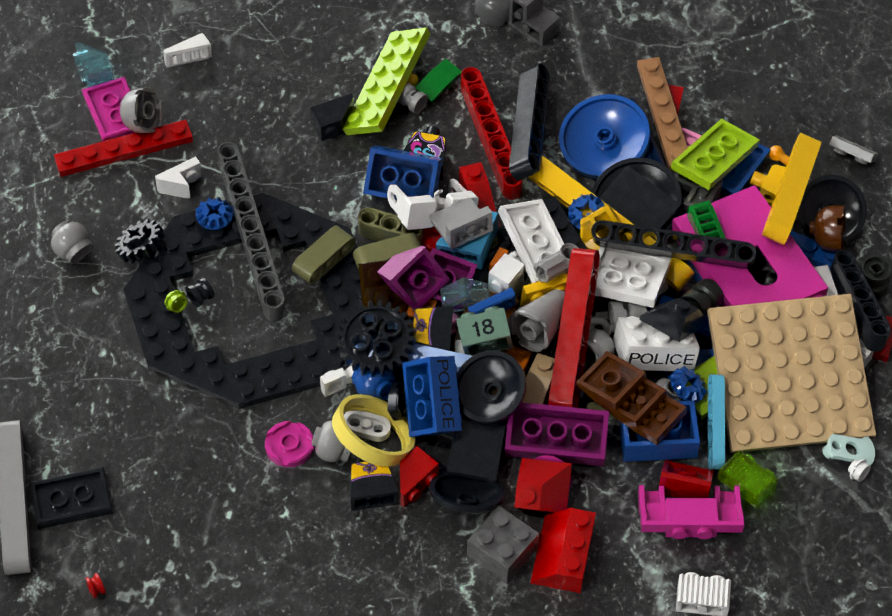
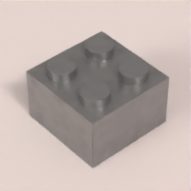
M498 506L467 540V556L508 583L537 550L539 533Z

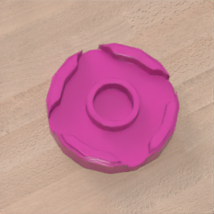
M291 421L278 423L266 435L265 452L268 458L276 465L296 467L304 464L311 457L314 446H311L313 435L310 429L302 423L297 422L296 424L291 423Z

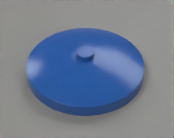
M612 94L593 96L577 104L565 117L559 133L561 152L567 164L580 175L591 179H598L607 168L619 161L629 158H644L651 141L650 126L643 110L630 99Z

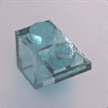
M80 42L75 43L76 52L72 54L75 65H80L81 69H78L81 82L86 81L89 88L114 80L113 70L106 52Z

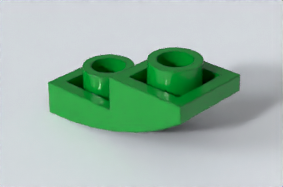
M445 58L416 86V91H422L428 95V100L434 104L445 89L449 90L461 76L462 71Z

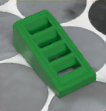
M709 200L688 207L687 218L695 234L726 239L715 210Z

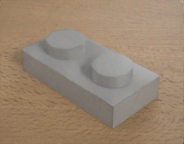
M838 135L832 136L829 145L835 147V152L842 155L847 153L854 155V160L865 165L868 162H875L878 156L877 152Z

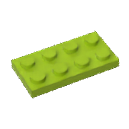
M720 119L672 161L671 169L701 187L710 190L758 147L760 139Z

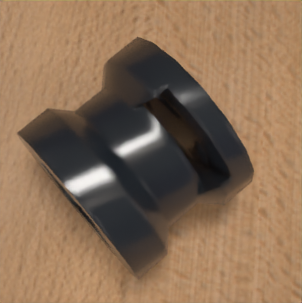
M204 277L197 279L196 284H190L185 288L188 298L196 307L203 305L206 299L211 300L215 297L212 286Z

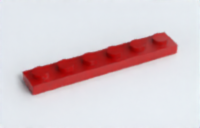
M185 119L153 129L156 130L153 133H132L54 154V159L59 175L63 177L193 142L192 134Z

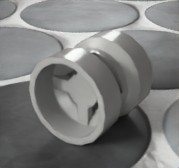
M408 83L405 85L397 102L403 106L407 105L410 111L418 114L426 106L428 95L422 91H416V87Z

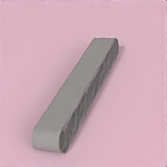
M20 420L0 422V525L5 576L30 573L32 570L23 433Z

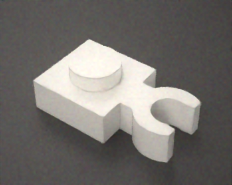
M352 365L346 370L340 368L328 371L320 377L321 391L325 397L346 389L347 384L352 383L354 372Z

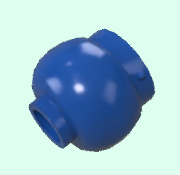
M360 367L352 375V383L356 386L358 394L373 396L383 401L388 399L390 388L396 382L395 374H391L388 369L385 370L384 377L381 376L379 371H376L374 377H371V373L368 370L363 376L361 375Z

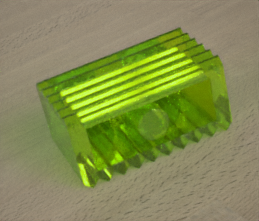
M738 450L720 468L718 480L731 490H734V486H740V497L756 509L774 493L778 481L771 470L762 468L751 455L742 453L741 450Z

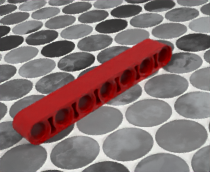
M467 67L461 72V93L502 195L509 200L518 199L522 194L523 180H515L510 172L511 146L481 72L477 68Z
M573 248L570 255L548 405L578 408L581 389L576 385V382L583 376L600 264L598 250Z

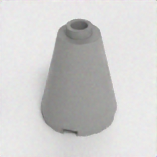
M554 289L512 313L508 320L509 330L512 335L516 334L519 337L518 343L530 351L541 352L550 345L560 327L564 291Z

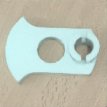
M832 434L828 439L827 445L822 450L824 456L828 459L831 457V459L853 462L856 459L858 461L865 459L866 463L871 465L875 458V448L868 436L854 438ZM846 444L855 447L856 455H852L846 450Z

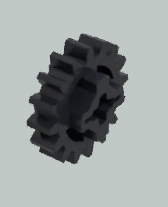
M146 219L143 223L139 220L135 226L129 225V228L123 230V236L117 237L119 243L115 244V251L125 263L130 261L133 264L136 259L142 262L143 257H151L152 253L158 251L156 247L163 244L161 239L165 238L164 230L154 219L151 222L149 219Z

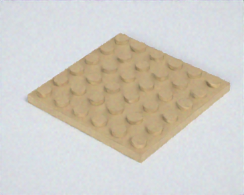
M851 294L709 308L707 310L717 375H724L725 424L730 453L827 443L832 434L854 438L866 436L873 438L876 436Z

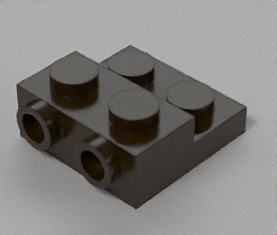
M389 260L358 263L362 305L365 308L368 307L369 301L373 303V306H377L378 301L381 300L383 307H386L391 302L392 309L400 306L401 312L408 311L409 306L389 288L377 273Z

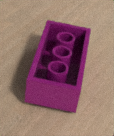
M522 402L519 408L508 417L505 457L534 459L538 456L550 455L559 458L565 463L604 467L609 411Z

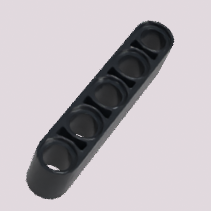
M846 250L837 251L829 269L839 295L851 294L858 334L867 349L873 352H880L885 348L891 333V327L855 256Z

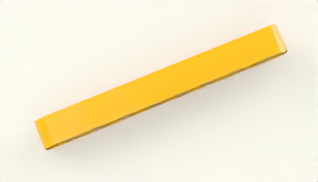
M544 156L541 157L540 171L528 177L552 197L555 196L567 208L571 206L573 199H577L581 194H593ZM589 204L586 206V209L579 210L583 213L584 217L587 213L593 212L590 210ZM613 209L622 223L634 225ZM627 233L628 236H629V238H630V240H631L633 236H632L631 234ZM646 237L643 242L646 245H653L656 241L651 237ZM671 258V266L665 280H667V284L672 288L680 291L695 272L681 259Z

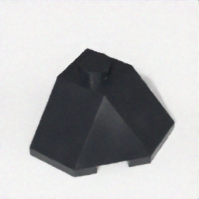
M680 298L654 306V308L642 314L639 319L678 342L705 325L707 321L698 308Z

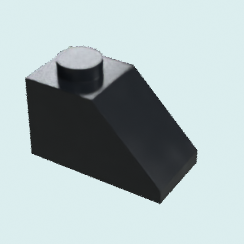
M352 93L310 107L311 123L321 141L343 134L344 131L342 129L354 107V96Z

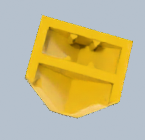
M609 204L580 220V238L587 249L598 251L600 249V246L594 243L591 229L595 222L605 220L622 223ZM601 229L597 232L596 236L605 238L609 232ZM627 233L620 236V240L624 242L630 241Z

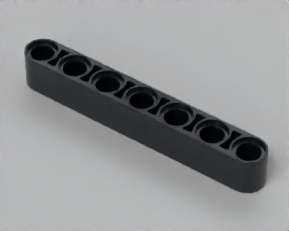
M542 63L520 74L509 161L510 172L517 181H521L540 171L550 84L549 71Z
M605 220L595 222L591 229L594 243L605 248L742 269L752 267L756 261L754 245L744 241ZM601 229L609 232L605 238H599L596 234ZM624 233H629L633 237L630 241L624 242L620 240V236ZM650 236L656 239L653 245H646L643 242L646 237ZM671 240H676L680 243V246L676 249H671L667 244ZM694 244H701L704 249L696 253L691 250V247ZM723 247L727 249L728 253L725 256H718L715 254V250ZM742 251H748L752 257L748 260H743L739 257V254Z

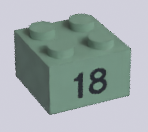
M490 307L485 309L483 313L475 314L474 312H469L456 319L464 354L474 356L484 351H504L513 348L504 308Z

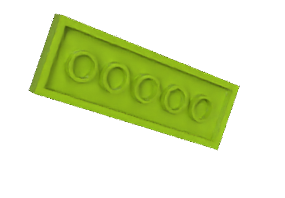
M427 27L391 32L342 129L346 135L383 132L431 34Z

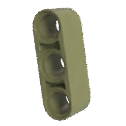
M363 208L359 211L358 231L362 237L381 241L407 233H415L422 245L423 228L408 230L401 223L398 215L374 208Z
M335 225L294 261L292 271L310 285L315 284L353 249L356 239Z
M407 233L360 246L353 252V257L359 269L358 263L389 260L396 254L420 247L421 243L417 234Z

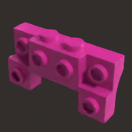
M639 485L638 506L641 532H665V537H673L674 539H684L686 537L709 539L716 537L717 532H743L744 517L741 506L740 486H734L733 492L720 491L719 486H714L713 498H666L665 501L664 486H659L658 491H644V485Z

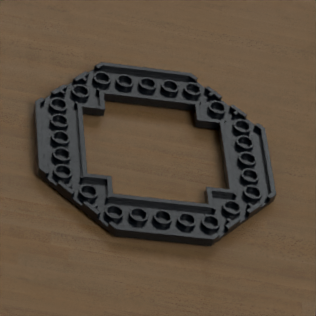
M265 193L253 195L265 236L277 234L283 252L306 246L308 249L335 225L353 237L351 229ZM210 210V215H212L213 213L219 214L218 210ZM196 211L173 216L164 229L163 234L165 238L161 239L163 244L156 247L158 251L152 253L151 257L148 258L146 256L123 289L148 370L156 374L160 372L169 376L170 380L186 387L190 385L199 389L200 393L216 400L220 398L229 402L230 406L237 409L320 387L321 376L328 371L340 369L341 365L345 363V357H340L339 351L341 349L337 347L339 340L336 333L342 332L339 329V323L346 324L343 316L352 317L350 309L358 312L360 311L359 304H362L359 269L353 257V252L358 248L355 243L353 249L319 279L332 315L311 320V327L316 340L226 365L218 346L195 352L182 313L167 310L165 299L170 292L174 291L171 282L193 276L188 257L242 243L234 213L231 222L224 228L217 230L202 227L196 220Z

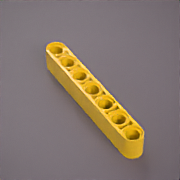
M801 132L798 135L762 236L782 245L787 241L818 155L821 141Z

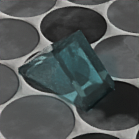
M464 277L440 289L442 306H454L453 312L468 310L469 306L490 297L488 283Z

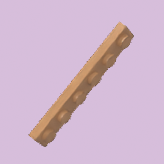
M659 57L637 60V68L668 169L674 171L671 169L672 161L687 149V144Z

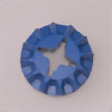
M581 194L577 199H573L571 206L568 207V217L571 223L578 229H580V220L584 218L583 213L579 210L586 209L588 204L593 212L605 206L602 200L593 194Z
M219 196L217 199L211 200L208 198L205 202L200 201L199 207L196 208V220L206 229L217 230L224 228L233 218L232 206L229 205L227 200H221ZM210 210H218L219 214L213 213L212 215H210Z
M684 366L680 369L677 368L671 374V386L681 399L685 401L694 400V403H697L703 399L707 392L704 388L706 383L700 380L701 375H696L694 369L688 370ZM687 382L692 384L691 386H685Z

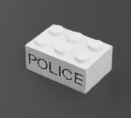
M634 316L618 317L613 342L619 358L641 370L675 371L677 368L680 369L684 366L688 370L695 368L700 347L694 333L678 342L639 320L640 318Z

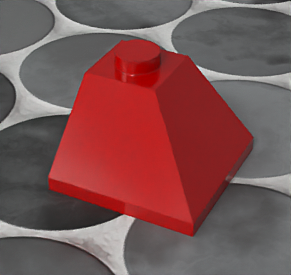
M522 458L517 479L514 508L558 512L567 509L572 463Z

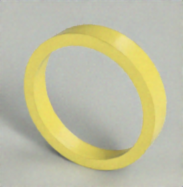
M363 394L346 397L340 403L332 418V426L339 441L351 453L364 461L378 466L389 467L399 465L400 461L410 453L415 444V437H409L408 420L403 415L402 420L394 421L387 411L388 403L379 398ZM348 411H365L387 418L401 441L402 451H384L365 443L349 428L345 421L344 413Z

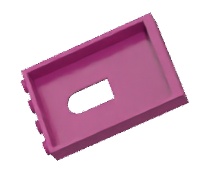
M755 185L711 203L725 238L749 242L754 247H758L777 274L775 283L761 285L756 282L748 269L691 261L702 279H711L722 289L724 300L720 304L721 307L827 296V285L790 234L784 245L762 236L771 207ZM688 213L673 219L672 231L695 234L687 218ZM694 244L691 250L699 253L703 248L701 244ZM725 248L715 250V254L718 256H725L728 253Z

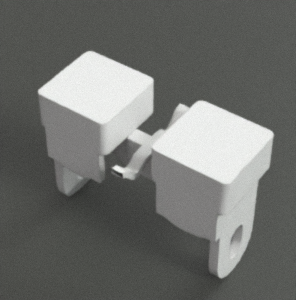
M450 179L446 199L439 197V194L443 192L442 189L434 193V198L430 195L407 197L395 184L390 185L387 192L390 206L398 214L401 223L408 230L433 227L434 225L430 221L429 216L439 209H444L466 198H471L476 206H478L479 200L472 191H467L456 179Z

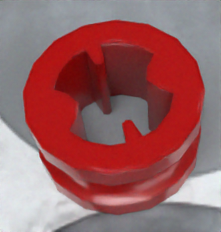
M95 573L92 578H85L93 599L97 598L98 594H106L98 573Z

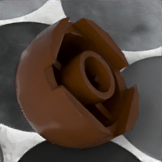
M843 205L826 206L817 213L815 221H810V235H814L816 244L825 251L837 252L844 248L845 240H842V238L844 237L846 227V210Z

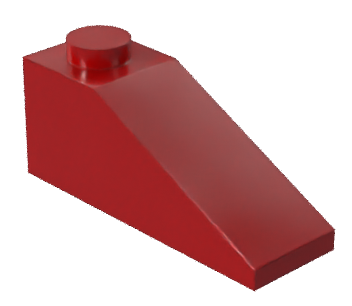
M482 163L459 167V183L467 191H472L479 198L477 207L482 209L488 206L491 211L496 212L489 181Z

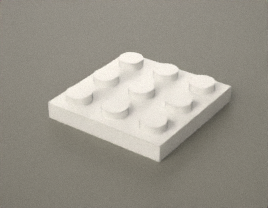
M600 247V264L595 296L654 308L671 266V258Z

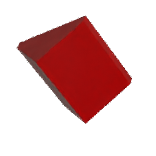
M665 460L659 486H664L665 496L708 498L714 470Z

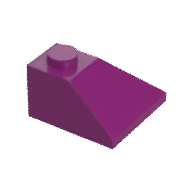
M424 246L394 255L377 271L389 288L413 311L416 308H421L450 280Z

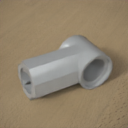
M572 243L563 244L558 252L537 262L533 269L539 281L547 283L562 274L568 273L572 249L578 247Z

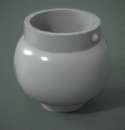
M64 221L52 231V250L57 256L67 260L70 264H75L85 258L94 247L90 240L89 231L81 223H67V221Z
M593 328L589 331L584 370H588L606 351L615 354V345L612 338L601 329Z
M332 420L325 422L322 427H316L311 446L315 447L316 455L326 462H337L339 460L347 462L350 451L337 438L332 426Z

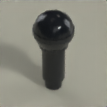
M510 236L504 238L494 249L489 251L486 258L487 265L490 264L500 247L507 249L511 245L512 240Z

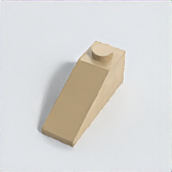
M537 353L526 377L527 386L523 403L546 405L549 399L555 358Z

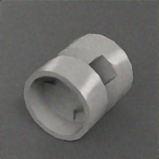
M610 301L608 303V320L611 332L615 333L618 317L634 316L640 318L642 314L647 312V307L629 302L625 303L624 301Z

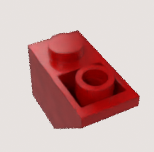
M418 446L400 461L401 506L404 508L410 502H415L420 497L422 491L427 486L430 487L431 480L439 475V463Z

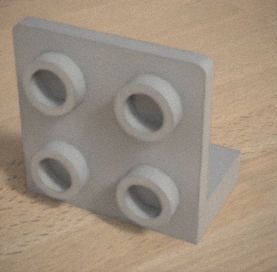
M466 198L429 216L430 221L451 249L493 231L492 211L488 206L479 209L471 198Z

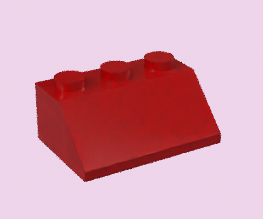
M569 508L545 515L530 584L581 593L596 512Z

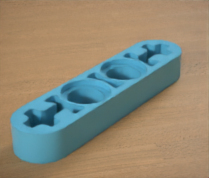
M710 374L708 378L709 470H723L725 465L724 375Z

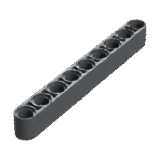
M225 142L218 148V159L227 194L263 313L268 320L279 321L285 316L283 291L239 149L236 144Z

